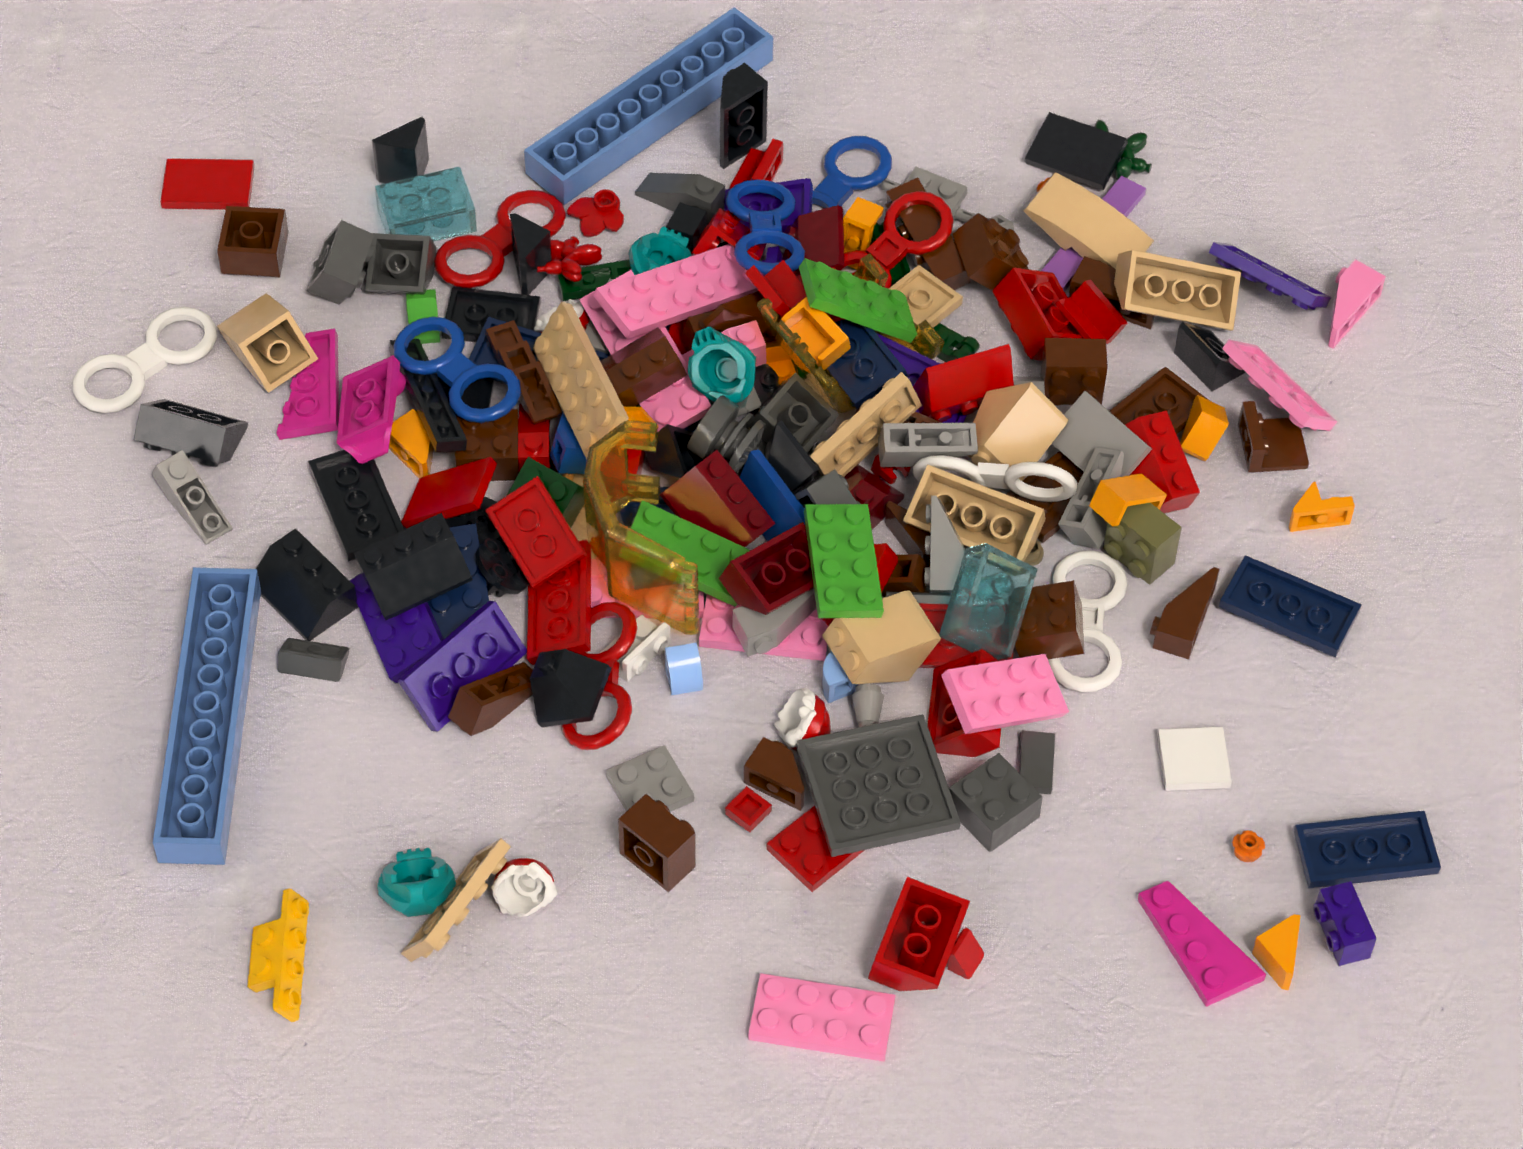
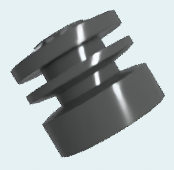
M722 395L714 402L689 440L687 450L702 460L718 450L726 461L729 460L728 464L737 473L744 467L750 451L758 449L767 424L759 420L751 429H748L754 415L749 413L740 422L736 421L740 406Z

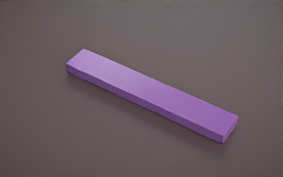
M1121 176L1102 199L1127 217L1145 196L1146 188ZM1061 247L1041 271L1054 273L1065 292L1070 286L1071 280L1083 257L1072 247L1066 251Z

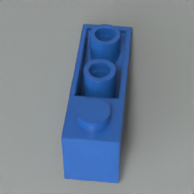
M563 412L555 434L550 457L558 473L594 474L596 465L588 463Z

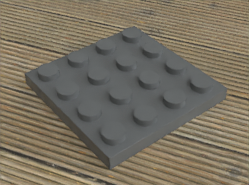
M923 714L797 740V751L831 857L960 829L961 822Z

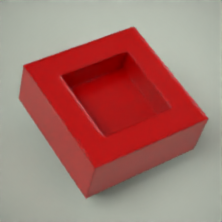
M747 786L725 807V815L749 833L772 812V804Z

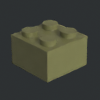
M1152 503L1128 506L1118 526H1111L1107 522L1103 549L1106 550L1111 558L1120 561L1129 568L1135 577L1141 578L1150 585L1175 564L1182 527Z

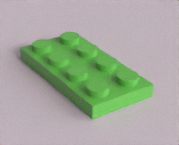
M805 258L799 265L809 307L909 343L917 336L907 298L902 292L882 287L871 280L866 281L855 277L847 271L833 269L822 262H814Z
M642 500L620 554L736 607L737 603L723 586L719 577L730 561L750 550Z
M806 504L804 519L818 618H882L884 608L868 504Z

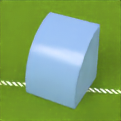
M697 642L666 647L665 670L671 695L703 690L702 668Z
M832 651L827 655L823 664L822 690L828 704L853 694L855 687L858 686V684L851 683Z

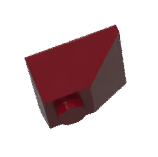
M859 464L844 477L849 485L848 490L854 499L861 504H868L872 530L885 518L888 501L898 505L904 499L903 493Z

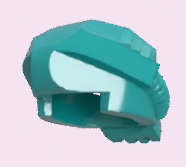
M662 227L658 234L650 233L637 239L628 252L631 270L634 275L691 257L690 250L686 248L689 238L685 236L683 238L681 233L678 232L676 234L675 230L667 231L668 228Z
M711 326L695 332L692 342L694 354L689 357L687 368L692 387L714 402L722 395L736 404L742 402L751 393L754 386L756 356L746 345L720 333Z
M416 848V851L408 849L405 854H403V851L397 852V862H392L384 867L377 885L379 896L393 909L407 917L432 914L446 900L456 885V878L452 868L442 858L432 857L430 848H424V851H420V848Z

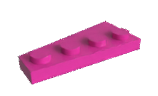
M335 328L305 334V338L318 357V360L292 378L290 384L291 394L289 400L285 401L282 411L284 414L282 424L278 425L276 432L279 440L338 431V334Z
M1169 881L1139 893V903L1206 1007L1265 981L1266 973Z

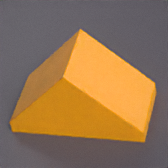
M1199 395L1195 397L1180 441L1184 452L1204 462L1209 458L1229 425L1224 407Z
M1293 914L1257 936L1252 951L1253 956L1283 990H1289L1294 973L1301 915Z

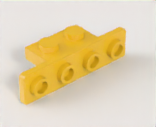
M288 888L283 890L281 918L253 927L248 988L254 992H260L274 987L273 1010L290 1022H295L299 1020L302 1002L301 989L304 974L305 945L307 942L306 931L309 902L294 890Z

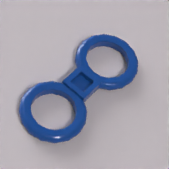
M850 136L840 139L829 148L824 157V169L827 177L813 190L812 204L822 206L824 209L836 205L842 206L853 194V190H866L880 184L887 178L892 169V156L888 148L877 139L868 136ZM866 149L877 155L881 163L877 170L870 175L851 177L838 170L836 161L846 151Z
M749 180L736 184L727 193L726 205L729 211L738 219L749 222L751 233L744 235L735 244L734 256L738 264L746 270L755 265L766 275L780 263H766L752 258L747 251L757 244H777L789 250L792 256L785 260V262L793 272L799 268V265L805 258V250L801 243L793 236L782 232L781 221L787 219L794 212L796 202L791 191L783 185L768 180ZM759 192L773 195L780 199L783 204L771 211H755L743 206L739 199L749 193Z
M427 317L408 324L398 334L393 346L394 357L400 362V366L414 374L428 375L437 373V376L451 387L449 402L457 416L469 422L485 423L495 421L507 415L517 405L521 395L520 380L512 370L502 365L490 363L475 365L462 354L465 346L464 334L456 323L446 318ZM426 331H442L452 339L449 349L442 356L433 360H415L406 351L409 342L415 336ZM487 377L498 378L508 386L506 396L498 404L489 408H471L462 401L464 390L478 379Z

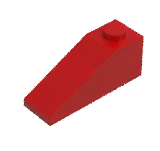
M519 404V472L527 457L550 468V419L534 425L522 405Z

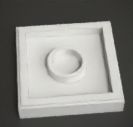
M1223 727L1158 729L1157 738L1165 791L1231 787L1232 780Z

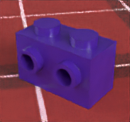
M1352 882L1320 889L1316 903L1313 905V911L1317 922L1320 923L1326 936L1327 946L1333 952L1338 966L1369 959L1377 938Z

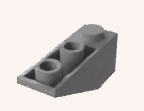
M183 450L155 466L152 476L168 501L205 545L233 529Z
M936 495L931 496V504L926 505V522L931 523V536H926L925 552L926 555H930V567H925V586H930L932 593L972 594V561L941 500Z

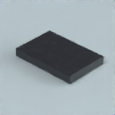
M1049 112L1025 157V162L1031 166L1052 173L1056 172L1066 178L1104 190L1128 141L1125 137Z
M453 286L445 318L456 323L464 334V341L477 342L488 317L504 322L514 320L517 326L534 331L541 298L540 296ZM441 331L442 338L451 339L448 334Z

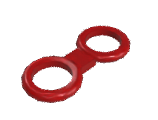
M526 190L508 196L498 207L496 215L498 224L481 236H457L445 242L437 250L434 260L437 274L445 282L463 288L480 287L494 281L503 270L504 257L513 251L509 219L511 211L522 204L528 203L541 204L548 207L553 212V219L542 227L549 230L550 237H552L564 225L566 213L563 204L555 196L544 191ZM474 248L486 252L492 258V263L486 270L480 273L467 275L453 271L447 265V260L454 252L460 249Z
M915 191L902 195L892 202L885 213L883 222L885 232L866 251L854 250L845 252L843 268L856 263L866 264L872 267L879 275V285L889 289L892 283L890 270L907 254L921 255L930 253L944 245L951 235L954 222L950 207L941 197L931 192ZM917 204L928 205L935 209L941 217V225L936 234L927 240L919 242L909 241L902 237L895 227L900 213L909 206Z
M606 602L591 607V625L604 617L616 616L621 618L623 629L620 638L611 648L602 653H580V655L608 664L612 668L601 697L610 696L615 698L618 709L612 723L602 732L595 735H582L578 733L576 723L562 725L563 735L568 742L581 750H597L611 744L623 733L629 724L632 714L631 697L624 687L618 685V660L628 652L634 643L638 628L634 613L628 606L618 602Z

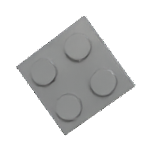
M665 745L606 770V777L626 811L645 794L655 801H662L670 812L694 802V793Z

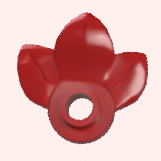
M607 189L598 191L593 198L582 197L572 203L567 209L568 215L581 219V233L588 237L599 235L605 228L617 232L624 223V215L619 210L620 199L613 191Z

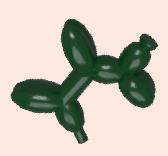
M1103 120L1096 121L1094 127L1109 132ZM1138 132L1127 138L1128 144L1121 156V160L1116 165V179H1119L1121 176L1128 178L1132 170L1150 173L1152 164H1147L1142 158H1135V154L1140 152L1147 143L1146 133Z

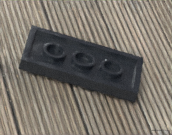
M342 450L308 461L309 469L348 561L356 559L354 552L405 530L374 459L361 464L350 453Z

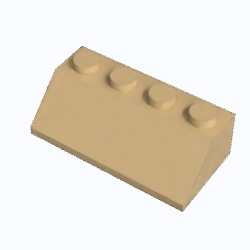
M1137 250L1118 254L1114 285L1123 310L1233 331L1241 272Z
M927 464L903 522L931 533V523L926 522V505L931 504V496L936 495L941 500L965 547L1020 568L1033 549L1046 517L1044 509Z

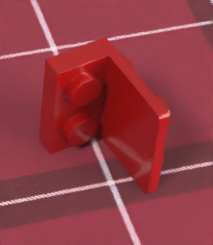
M719 208L701 233L692 253L697 255L715 249L722 239L735 247V244L744 235L751 233L750 228L742 224L740 219L729 210L723 211ZM767 243L751 247L747 251L748 254L759 261Z

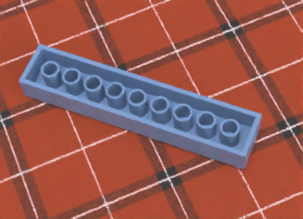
M732 8L524 150L526 174L565 205L721 97L723 76L728 71L746 63L757 72L773 61V36L738 9Z
M193 567L153 837V845L158 863L225 865L261 597L257 569Z

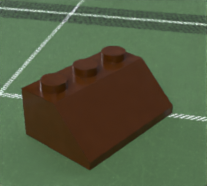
M659 327L600 361L623 407H634L687 376L680 359Z

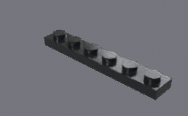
M412 339L406 349L407 354L415 360L428 361L429 359L420 340ZM390 340L389 343V352L391 356L394 355L393 345L396 340ZM400 366V372L406 378L405 387L435 452L451 453L466 450L467 439L436 374H414Z

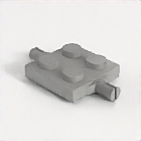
M915 166L908 179L902 183L904 184L919 178L926 192H931L946 202L951 209L953 220L958 219L966 223L976 215L961 209V203L967 195V186L917 166ZM886 178L882 184V190L888 191L902 184Z

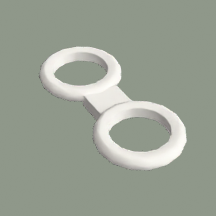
M178 307L164 311L150 322L145 334L146 342L126 356L117 354L99 355L84 363L77 370L73 379V394L82 406L91 411L100 413L121 411L131 406L141 396L145 387V380L167 367V363L175 365L190 364L205 357L213 349L217 340L215 323L209 315L195 308ZM175 321H192L200 325L205 331L200 343L184 351L169 350L158 341L160 332L167 325ZM105 368L122 369L132 377L130 388L123 395L112 399L95 398L87 392L85 385L88 378L95 372Z
M932 455L921 458L913 466V475L919 483L928 464L939 469L963 473L971 479L970 481L985 487L1010 489L1022 497L1036 501L1058 502L1069 499L1077 492V481L1072 474L1060 467L1041 462H1022L1011 467L1009 464L978 462V466L958 457ZM1030 475L1043 476L1059 482L1062 487H1034L1024 483L1019 477Z
M1093 550L1077 551L1066 556L1056 566L1052 577L1053 584L1066 582V576L1073 568L1091 564L1106 570L1114 581V588L1107 596L1099 599L1080 597L1082 602L1084 641L1097 645L1103 649L1108 657L1109 664L1103 673L1095 677L1081 678L1066 671L1060 663V658L1048 659L1056 681L1067 689L1078 692H1095L1108 687L1119 676L1122 666L1120 649L1114 640L1102 631L1104 612L1114 608L1125 596L1128 586L1126 573L1116 560L1107 554Z

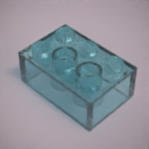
M460 166L375 186L377 208L386 234L430 236L434 242L477 232L475 207Z
M987 543L966 548L939 636L971 652L982 648L997 660L1010 658L1038 569Z

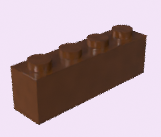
M919 178L886 191L887 203L884 204L885 211H887L894 200L904 194L915 191L926 192ZM917 204L909 206L897 217V231L909 241L919 242L927 240L935 235L940 228L941 217L935 209L928 205ZM951 235L944 245L933 252L921 255L911 254L916 266L921 265V267L953 290L971 283V279L968 278L958 248Z

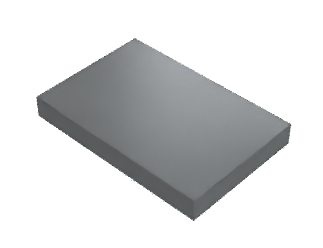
M1086 391L1082 393L1064 414L1068 422L1052 442L1058 450L1083 472L1096 447L1122 450L1124 459L1120 477L1129 476L1152 450L1151 447Z

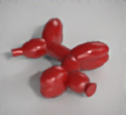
M575 236L566 239L564 242L551 240L552 261L546 263L545 266L537 267V273L546 272L550 275L562 273L563 277L567 280L578 282L582 279L580 265L590 266L602 260V249L595 244H585L577 247L579 239Z

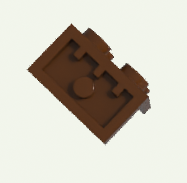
M1255 401L1242 402L1238 428L1248 473L1307 469L1309 460L1301 428L1292 423L1289 418L1263 419L1262 413H1257Z

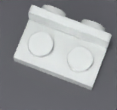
M642 614L636 619L638 629L634 643L628 652L618 660L619 676L628 682L636 674L640 675L643 673L649 662L657 654H663L665 648L669 647L671 642L670 625L666 622H663L658 627ZM620 634L618 637H616V638H615L604 650H602L600 653H602V652L608 650L609 648H611V647L617 642V640L620 638L621 634Z

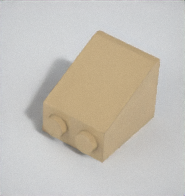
M267 293L217 326L230 349L268 393L318 360V357L289 310Z
M1032 382L986 391L973 423H976L978 452L977 454L968 455V457L977 466L978 462L1009 464L1010 467L1022 462H1038L1066 426L1068 419ZM1026 476L1019 477V479L1023 481Z
M903 591L883 598L884 612L882 618H835L823 633L824 640L852 684L909 681L941 640V637L911 591Z

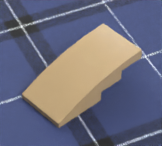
M1056 172L1023 210L1065 251L1072 247L1081 257L1084 258L1085 256L1101 261L1115 269L1118 254L1130 250L1146 252L1154 242L1136 224L1106 201Z

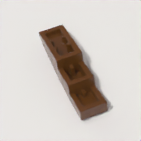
M512 320L486 329L485 335L498 363L512 370L520 380L521 395L519 402L532 423L535 425L561 416L563 412L540 361L535 360L527 340L523 341L515 321Z

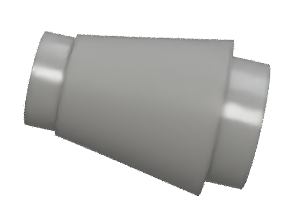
M860 684L856 686L855 692L852 694L858 728L878 724L884 700L881 687L875 684Z

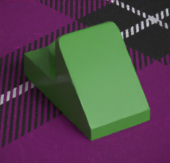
M435 289L426 290L425 294L406 293L408 324L422 318L438 317ZM435 330L423 332L413 338L419 339L421 344L441 342L440 331Z

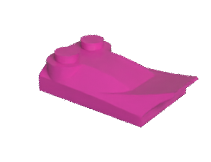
M394 355L343 377L337 444L361 464L387 454L389 450L396 398L403 392L406 384V378L400 372V362Z

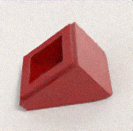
M965 927L961 931L947 962L949 971L965 979H970L984 958V952L970 929Z

